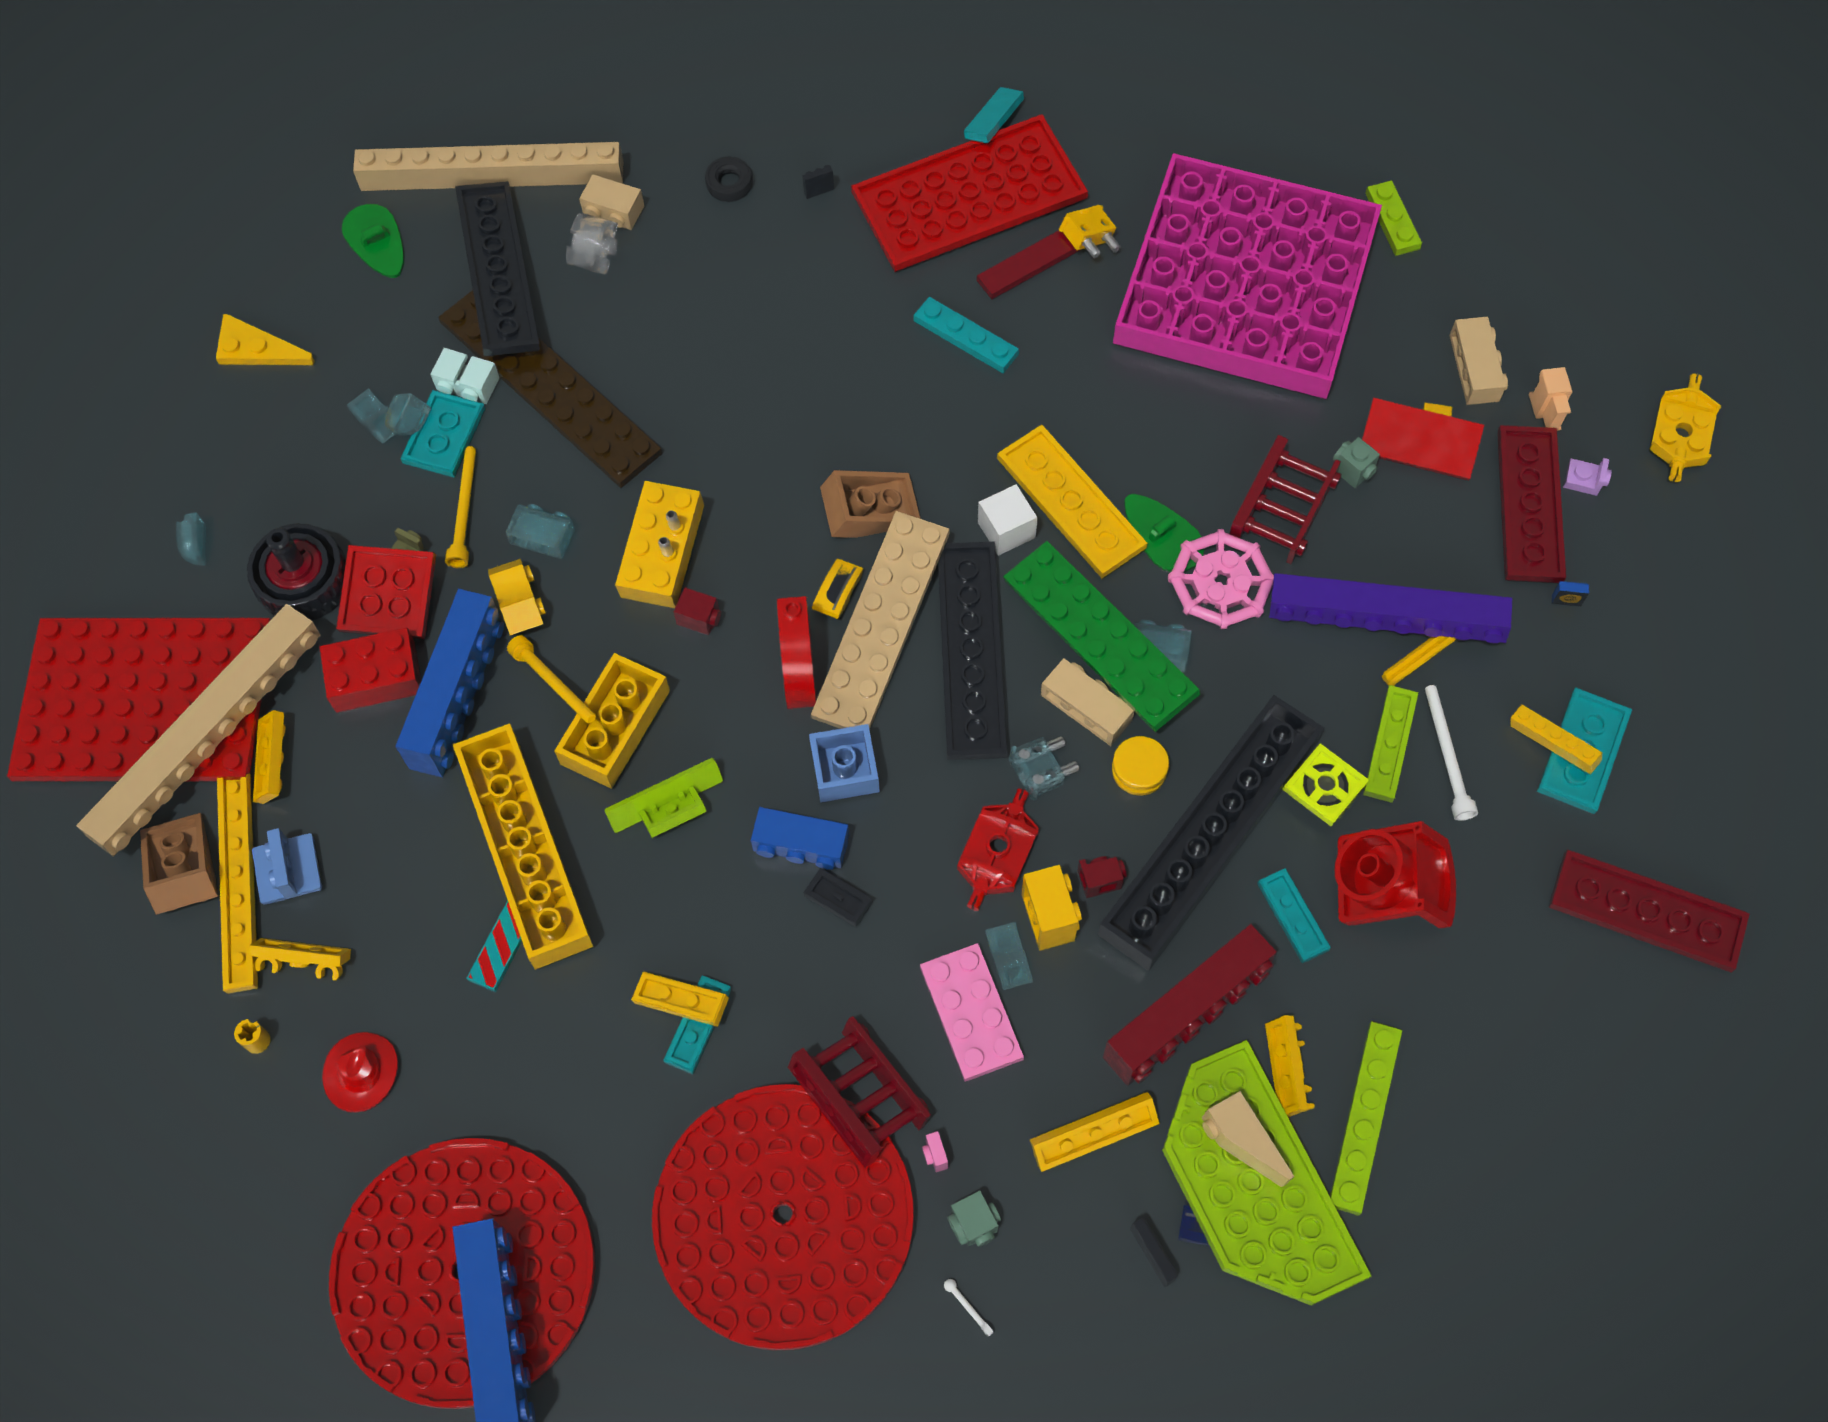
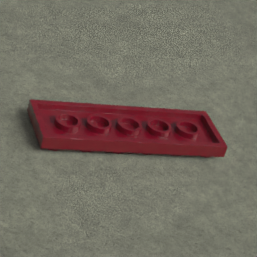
M1500 425L1498 429L1505 580L1551 583L1565 581L1566 564L1557 428Z
M1568 849L1564 853L1549 904L1551 909L1731 973L1737 967L1750 913Z

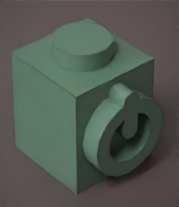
M1358 437L1353 442L1349 440L1344 442L1335 453L1333 460L1341 461L1338 473L1342 474L1341 478L1352 487L1357 488L1365 479L1369 480L1378 470L1376 464L1380 454Z
M981 1191L951 1205L952 1214L947 1216V1219L961 1245L967 1243L968 1246L976 1243L978 1247H981L995 1239L994 1233L998 1232L997 1222L1001 1218L992 1202L986 1203Z

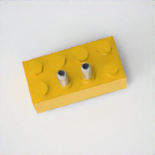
M644 481L615 583L621 598L670 608L676 607L704 509V502L700 491Z

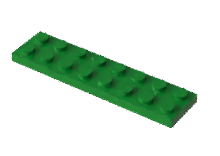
M1048 541L1003 576L1005 582L1154 732L1200 695L1199 688Z

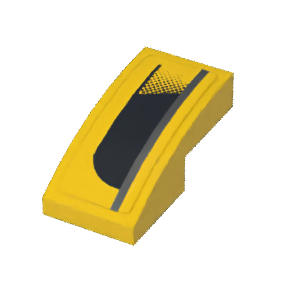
M837 558L818 591L812 609L839 619L850 602L852 591L862 577L863 568Z

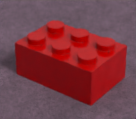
M407 627L320 646L326 697L336 713L415 696L418 691L421 676L416 644Z

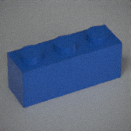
M759 807L750 841L753 851H756L760 856L773 858L776 855L786 857V860L792 863L802 864L806 861L816 863V866L819 868L832 870L834 867L842 868L849 839L848 824Z

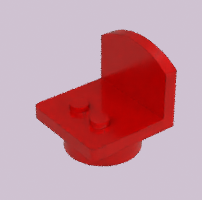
M1418 821L1380 829L1364 830L1358 833L1342 835L1338 838V855L1334 871L1338 884V918L1340 922L1347 926L1420 916L1439 929L1452 927L1456 907V878L1449 840L1424 822Z

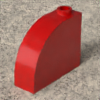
M806 596L777 599V612L787 709L814 707L816 692Z

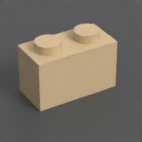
M592 174L579 198L583 215L592 220H601L610 223L614 227H623L632 230L644 208L641 189Z

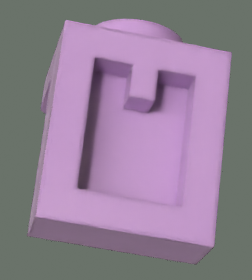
M1571 458L1567 466L1563 488L1597 496L1602 486H1608L1612 470L1608 469L1609 459L1603 458L1600 465Z

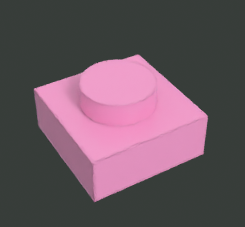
M939 1132L926 1135L927 1145L922 1146V1151L927 1165L933 1164L935 1172L948 1169V1160Z

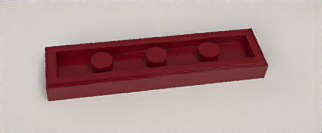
M1058 230L978 274L977 282L992 300L1078 251L1065 234Z

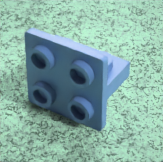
M277 828L267 831V843L252 848L259 899L263 905L322 889L312 834L308 833L287 839L282 831Z

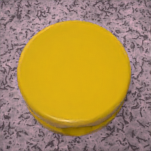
M1135 736L1128 738L1117 747L1114 753L1112 763L1113 778L1117 785L1129 794L1138 796L1151 794L1157 791L1165 782L1169 768L1168 754L1158 741L1150 737Z

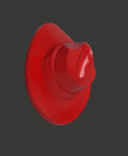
M368 1032L351 1034L338 1041L326 1057L322 1075L325 1093L332 1104L343 1111L357 1113L370 1110L382 1102L390 1092L398 1070V1058L393 1045L386 1038Z

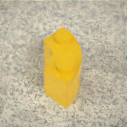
M521 559L488 569V574L509 634L513 635L542 625L541 615L546 614L541 598L535 599L530 582L535 580L530 566H523Z

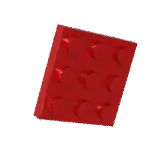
M348 545L336 630L339 632L374 635L407 627L413 638L425 639L436 554L427 551Z

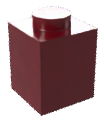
M684 588L673 611L677 625L709 635L713 626L716 627L722 613L719 610L716 597L688 588Z

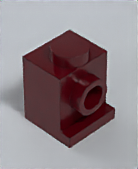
M1107 856L1095 858L1090 861V864H1086L1085 859L1079 860L1077 871L1086 899L1122 889L1123 880L1127 877L1122 860H1117V857L1108 859Z

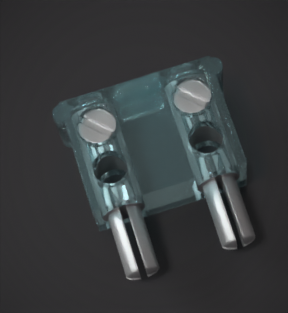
M1040 737L1019 747L1012 746L1009 761L1025 790L1029 793L1030 799L1036 800L1037 796L1062 786L1065 776L1079 771V765H1077L1076 761L1060 767L1052 754V751L1065 746L1063 737H1058L1047 743L1043 737Z

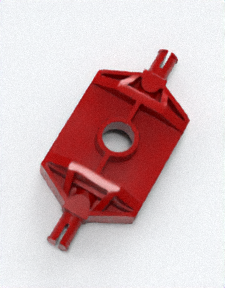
M1018 788L1012 803L1009 802L1008 805L984 806L979 814L957 864V870L973 887V893L966 905L971 910L974 905L973 910L979 911L983 898L987 894L1009 893L1015 890L1016 882L1034 840L1039 834L1038 826L1023 811V806L1029 796L1026 790L1022 794V789ZM995 839H1001L1006 842L1007 848L1002 852H995L991 849L990 843Z

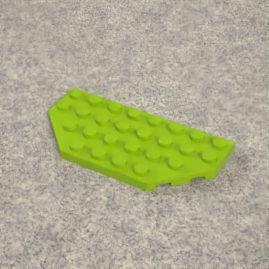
M1245 1040L1192 1063L1188 1069L1162 1151L1222 1271L1311 1306L1369 1279L1372 1275L1249 1042ZM1241 1091L1293 1173L1294 1178L1287 1185L1280 1187L1221 1148L1215 1139H1210L1202 1125L1204 1122L1202 1116L1209 1108Z

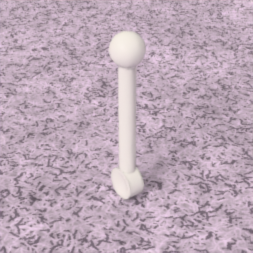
M947 1279L944 1282L945 1290L954 1294L988 1337L994 1332L956 1288V1281Z

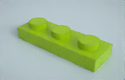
M1392 180L1368 186L1365 194L1369 202L1382 205L1378 221L1394 255L1397 256L1420 250L1422 245L1421 239Z

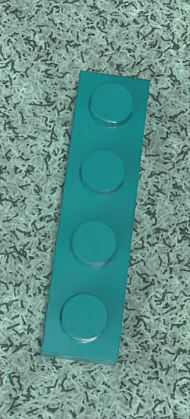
M928 297L914 314V322L1003 374L1019 355V348L931 297Z

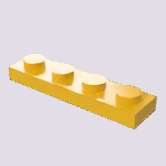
M1146 1092L1030 1139L1037 1165L1040 1171L1043 1172L1159 1125V1120L1153 1099Z

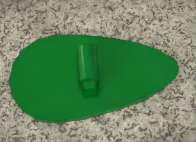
M365 204L351 210L344 218L342 224L343 236L349 246L369 267L381 275L389 278L400 276L404 265V251L399 229L393 215L387 208L378 204Z
M1129 494L1125 498L1124 506L1128 522L1148 543L1144 552L1159 568L1172 572L1181 551V544L1185 540L1192 541L1201 538L1202 536L1199 531L1186 519L1156 500L1137 494ZM1204 548V549H1201V550H1198V552H1199L1202 556H1203V553H1204L1205 548ZM1189 559L1184 572L1195 568L1196 563Z

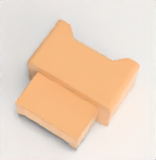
M1565 367L1541 370L1537 387L1534 392L1532 391L1528 394L1535 418H1543L1545 427L1557 428V431L1561 430L1565 417L1571 413L1568 400L1573 391Z

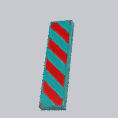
M508 900L467 976L468 981L493 992L497 991L522 942Z

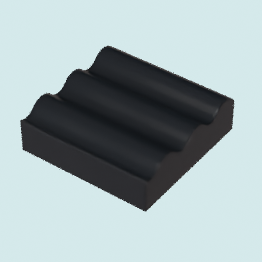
M825 165L822 169L816 168L815 171H808L805 175H802L804 194L807 199L834 190L833 170L830 165Z

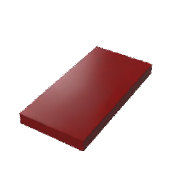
M1373 398L1362 440L1380 454V459L1469 481L1484 425Z

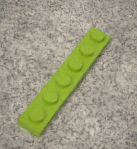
M1373 1021L1370 1022L1330 1192V1198L1336 1209L1358 1216L1362 1214L1402 1035V1030Z

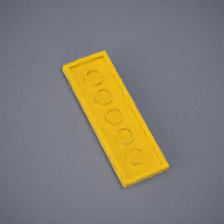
M1042 424L997 453L998 461L1101 579L1147 548L1148 543Z

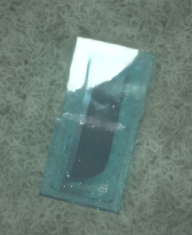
M369 388L347 404L348 410L382 444L404 428L399 419L386 405L384 406Z
M1012 922L984 930L1002 989L1006 990L1033 982L1016 923Z

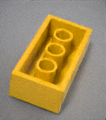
M614 653L584 701V704L595 713L596 719L588 724L576 714L554 750L560 765L612 789L670 692L666 676Z

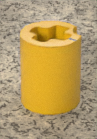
M249 1019L241 1021L235 1028L234 1037L236 1041L251 1053H261L270 1044V1034L257 1021L252 1023Z

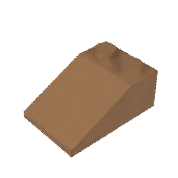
M834 470L820 487L832 537L858 538L887 532L896 511L920 519L909 473Z
M201 813L140 830L143 889L156 915L218 897L215 871Z

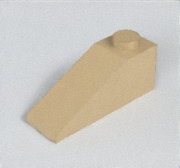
M1241 1091L1209 1108L1202 1116L1204 1121L1202 1125L1205 1133L1210 1139H1215L1221 1148L1280 1187L1287 1185L1294 1178L1293 1173Z

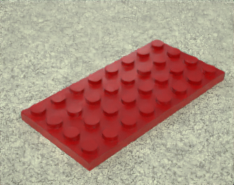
M1043 114L998 130L988 143L971 140L851 185V192L894 272L1088 198L1087 188Z

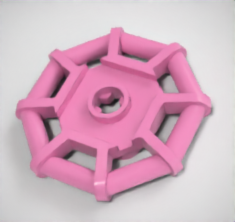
M1217 529L1215 533L1192 541L1185 540L1181 544V551L1172 572L1168 574V582L1172 583L1184 608L1183 613L1187 616L1193 615L1218 625L1220 629H1227V626L1252 617L1259 618L1264 613L1263 608L1273 586L1274 578L1260 551L1261 546L1257 542L1253 544L1225 533L1224 529ZM1216 544L1217 551L1204 556L1198 552V550ZM1224 545L1245 552V554L1239 557L1234 551H1224ZM1189 559L1196 563L1193 574L1184 573ZM1250 559H1252L1260 576H1252L1246 564ZM1217 576H1226L1228 578L1226 581L1227 585H1223L1221 582L1216 583L1215 579ZM1185 584H1191L1197 596L1195 599L1192 600ZM1250 586H1260L1254 601L1247 597ZM1202 603L1206 605L1208 603L1215 605L1214 608L1219 609V613L1200 605ZM1239 604L1244 607L1235 612L1227 613L1228 608Z

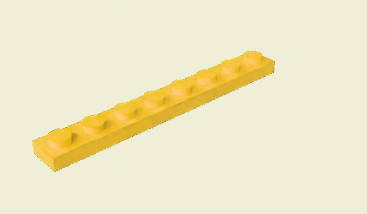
M246 774V777H240V780L217 778L223 991L227 994L258 988V972L255 969L257 957L248 956L249 945L256 941L251 774Z

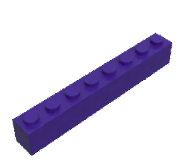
M1274 573L1269 618L1280 621H1303L1314 625L1320 623L1331 624L1342 628L1359 627L1371 631L1388 630L1400 634L1416 633L1425 634L1429 637L1444 636L1454 637L1458 640L1473 639L1488 643H1506L1511 630L1512 598Z

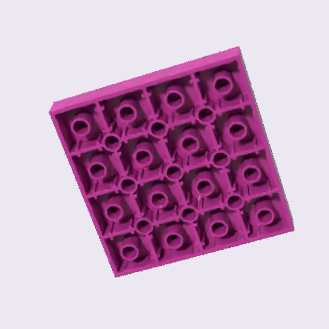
M1173 153L1115 325L1113 344L1327 399L1382 205Z

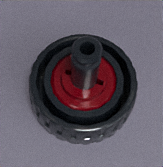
M289 524L273 529L255 545L247 564V578L256 598L271 615L275 616L288 604L312 621L330 613L340 604L346 557L337 541L322 528L310 524Z

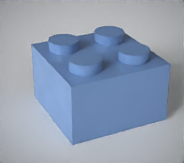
M868 724L809 734L820 803L880 792Z

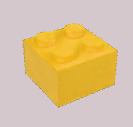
M1060 865L1023 875L1021 895L1039 951L1074 942L1076 932L1080 930L1081 912L1078 903H1072L1069 894V892H1072L1071 881L1067 873H1062Z

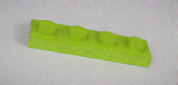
M1389 685L1367 774L1369 781L1364 787V796L1393 803L1419 692Z

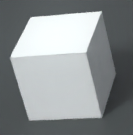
M1017 484L979 501L978 524L989 542L995 541V551L998 556L1036 538L1037 516Z

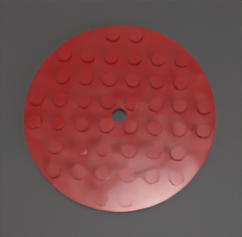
M768 1085L740 1092L734 1095L735 1097L724 1101L718 1106L711 1107L698 1117L675 1143L665 1161L658 1186L655 1189L652 1207V1232L658 1262L672 1291L683 1306L698 1321L726 1339L741 1345L766 1350H796L828 1342L848 1332L872 1314L891 1291L903 1269L910 1248L914 1221L913 1197L906 1167L888 1136L880 1142L882 1149L875 1162L865 1168L801 1085ZM843 1098L848 1105H855L854 1103ZM868 1113L860 1117V1121L867 1130L874 1131L880 1127ZM781 1206H787L793 1212L791 1219L785 1224L779 1223L774 1219V1212Z
M484 1138L452 1139L429 1145V1148L420 1150L410 1156L402 1157L379 1174L361 1193L350 1209L351 1213L344 1224L342 1232H339L336 1238L329 1271V1297L332 1315L335 1317L343 1345L358 1367L372 1381L386 1391L422 1406L440 1409L474 1407L459 1279H456L454 1275L457 1261L453 1226L493 1218L501 1227H504L506 1233L510 1232L513 1252L508 1253L510 1266H515L518 1282L517 1286H513L514 1300L519 1299L522 1310V1319L517 1320L519 1333L524 1334L526 1341V1353L522 1354L523 1368L528 1367L531 1383L540 1378L555 1364L574 1339L584 1320L594 1285L595 1250L592 1232L582 1205L571 1187L558 1172L533 1153L497 1140Z

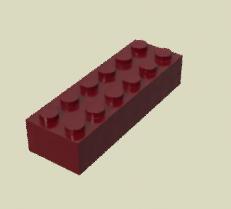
M1250 924L1109 1039L1105 1047L1103 1059L1127 1086L1134 1081L1140 1084L1152 1073L1151 1068L1158 1061L1164 1064L1176 1053L1174 1049L1182 1041L1185 1044L1191 1042L1200 1033L1199 1029L1205 1022L1209 1025L1214 1023L1223 1014L1222 1010L1229 1002L1232 1006L1237 1004L1247 994L1245 991L1252 983L1255 986L1261 984L1270 975L1269 971L1274 966L1272 961L1277 953L1276 950Z

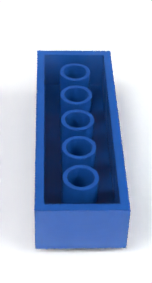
M462 589L457 590L395 746L410 770L443 778L445 770L449 769L453 763V744L460 742L463 737L464 721L466 716H470L473 711V698L476 690H480L483 685V672L486 665L491 663L494 656L493 647L495 641L502 636L504 630V623L491 596Z
M493 1218L453 1226L476 1422H535L534 1405L532 1402H528L526 1392L527 1388H531L530 1373L528 1367L523 1368L522 1354L526 1353V1341L524 1334L519 1333L517 1320L522 1319V1310L519 1299L514 1300L513 1286H517L518 1283L515 1266H510L508 1253L513 1252L510 1232L506 1233L504 1227H501Z

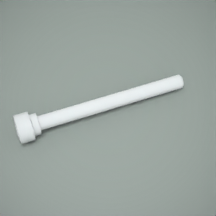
M1429 685L1425 688V693L1455 797L1451 806L1455 820H1468L1478 815L1476 802L1471 800V796L1466 793L1437 687Z

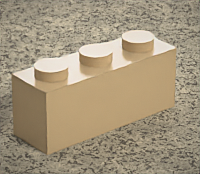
M1488 317L1455 320L1449 336L1466 404L1500 402L1504 390L1508 388L1507 375L1502 373V356L1500 350H1497L1495 346L1496 333L1494 327L1490 326Z
M1063 658L1042 683V697L1110 746L1113 745L1133 721L1134 711L1120 697L1110 692L1102 681L1094 680L1085 674L1084 669L1077 663H1070Z

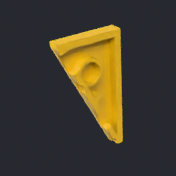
M223 314L216 353L218 364L314 365L312 353L228 314Z

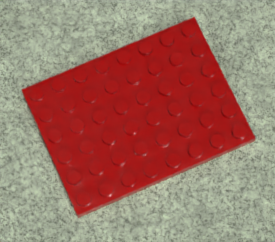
M40 618L7 777L11 781H119L271 619ZM262 698L257 703L255 709L250 714L245 715L236 725L234 732L217 745L214 753L209 758L202 761L195 769L192 777L187 781H217V778L240 780V777H246V774H250Z

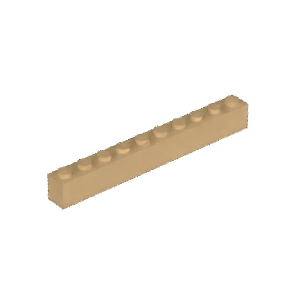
M619 142L355 150L353 172L361 191L446 189L462 185L509 181L510 187L582 185L589 182L592 174L623 183L624 162Z
M286 604L76 826L86 837L113 857L118 851L124 849L129 844L132 836L141 827L149 823L152 815L160 806L172 798L174 791L183 782L192 777L195 769L202 761L214 753L217 745L234 732L236 725L245 715L250 714L255 709L259 700L266 693L272 691L277 681L296 665L301 655L315 645L320 633L313 621Z

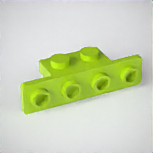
M710 758L606 808L604 811L615 833L643 821L650 836L653 838L707 812L698 793L721 783L723 778L714 758Z

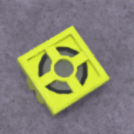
M1320 743L1284 785L1282 790L1332 827L1337 819L1344 815L1346 809L1350 808L1369 779Z

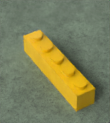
M1521 705L1511 716L1512 728L1590 775L1601 763V751L1526 706Z

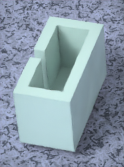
M444 348L430 374L436 389L442 393L453 394L471 401L487 404L500 378L495 363L472 356L468 364L464 365L468 358L467 354Z

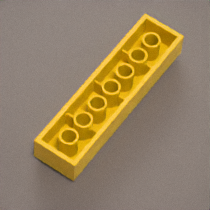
M506 724L453 744L524 948L534 969L536 970L594 947L511 724Z

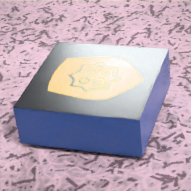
M1560 581L1552 594V604L1581 607L1589 595V584Z

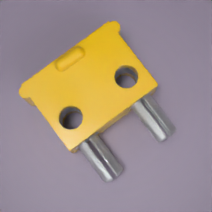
M1101 205L1067 213L1059 227V231L1065 234L1077 251L1086 248L1093 258L1100 255L1096 245L1106 243L1113 252H1117L1120 249V245L1113 237L1117 227L1103 211V206Z

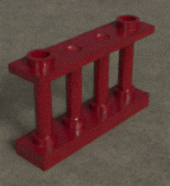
M1278 435L1232 522L1229 534L1241 538L1244 532L1248 534L1253 532L1290 549L1286 562L1292 564L1295 556L1301 557L1307 546L1308 541L1305 540V537L1329 489L1335 490L1342 475L1338 473L1341 461L1335 460L1330 472L1289 455L1290 452L1286 450L1288 439ZM1286 465L1324 483L1317 494L1278 477V473L1275 472L1277 467ZM1266 488H1277L1313 505L1308 515H1303L1266 499L1267 495H1264ZM1263 509L1302 527L1295 539L1256 522L1255 518L1252 517L1254 511H1261Z
M854 1016L847 1020L842 1031L845 1037L815 1056L809 1055L803 1047L793 1054L788 1069L866 1168L875 1162L882 1149L880 1147L881 1141L910 1121L920 1131L926 1125L931 1114L925 1101L914 1094L870 1038L867 1028L863 1024L858 1023ZM853 1047L864 1061L836 1080H828L821 1071V1067ZM873 1072L883 1086L854 1106L848 1105L840 1095V1092L865 1075ZM892 1096L903 1111L874 1131L867 1130L860 1121V1117Z

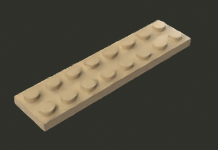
M898 511L895 512L811 713L812 719L840 729L868 724L870 730L949 537V528Z

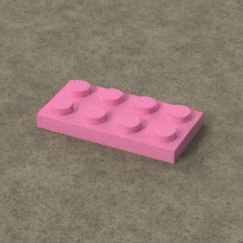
M978 943L920 964L922 975L964 1082L1024 1060L1023 1053Z

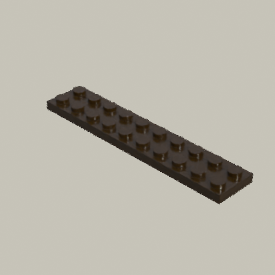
M473 290L438 317L440 323L478 358L494 362L499 377L620 488L624 487L662 455L661 448L539 338V351L484 356Z

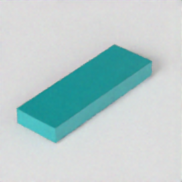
M1000 87L964 130L965 139L988 143L1024 100L1023 91Z
M1286 868L1258 880L1257 885L1301 963L1328 952L1331 947Z
M703 975L697 985L698 987L724 993L727 996L731 991L729 985ZM683 1017L664 1057V1063L694 1074L715 1026Z

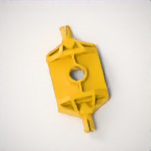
M1697 374L1690 375L1688 388L1665 391L1660 400L1650 450L1671 467L1670 481H1673L1675 478L1674 482H1680L1685 467L1705 465L1711 457L1709 451L1716 416L1721 405L1703 391H1700L1702 380L1700 374L1697 378ZM1676 429H1685L1689 436H1680Z

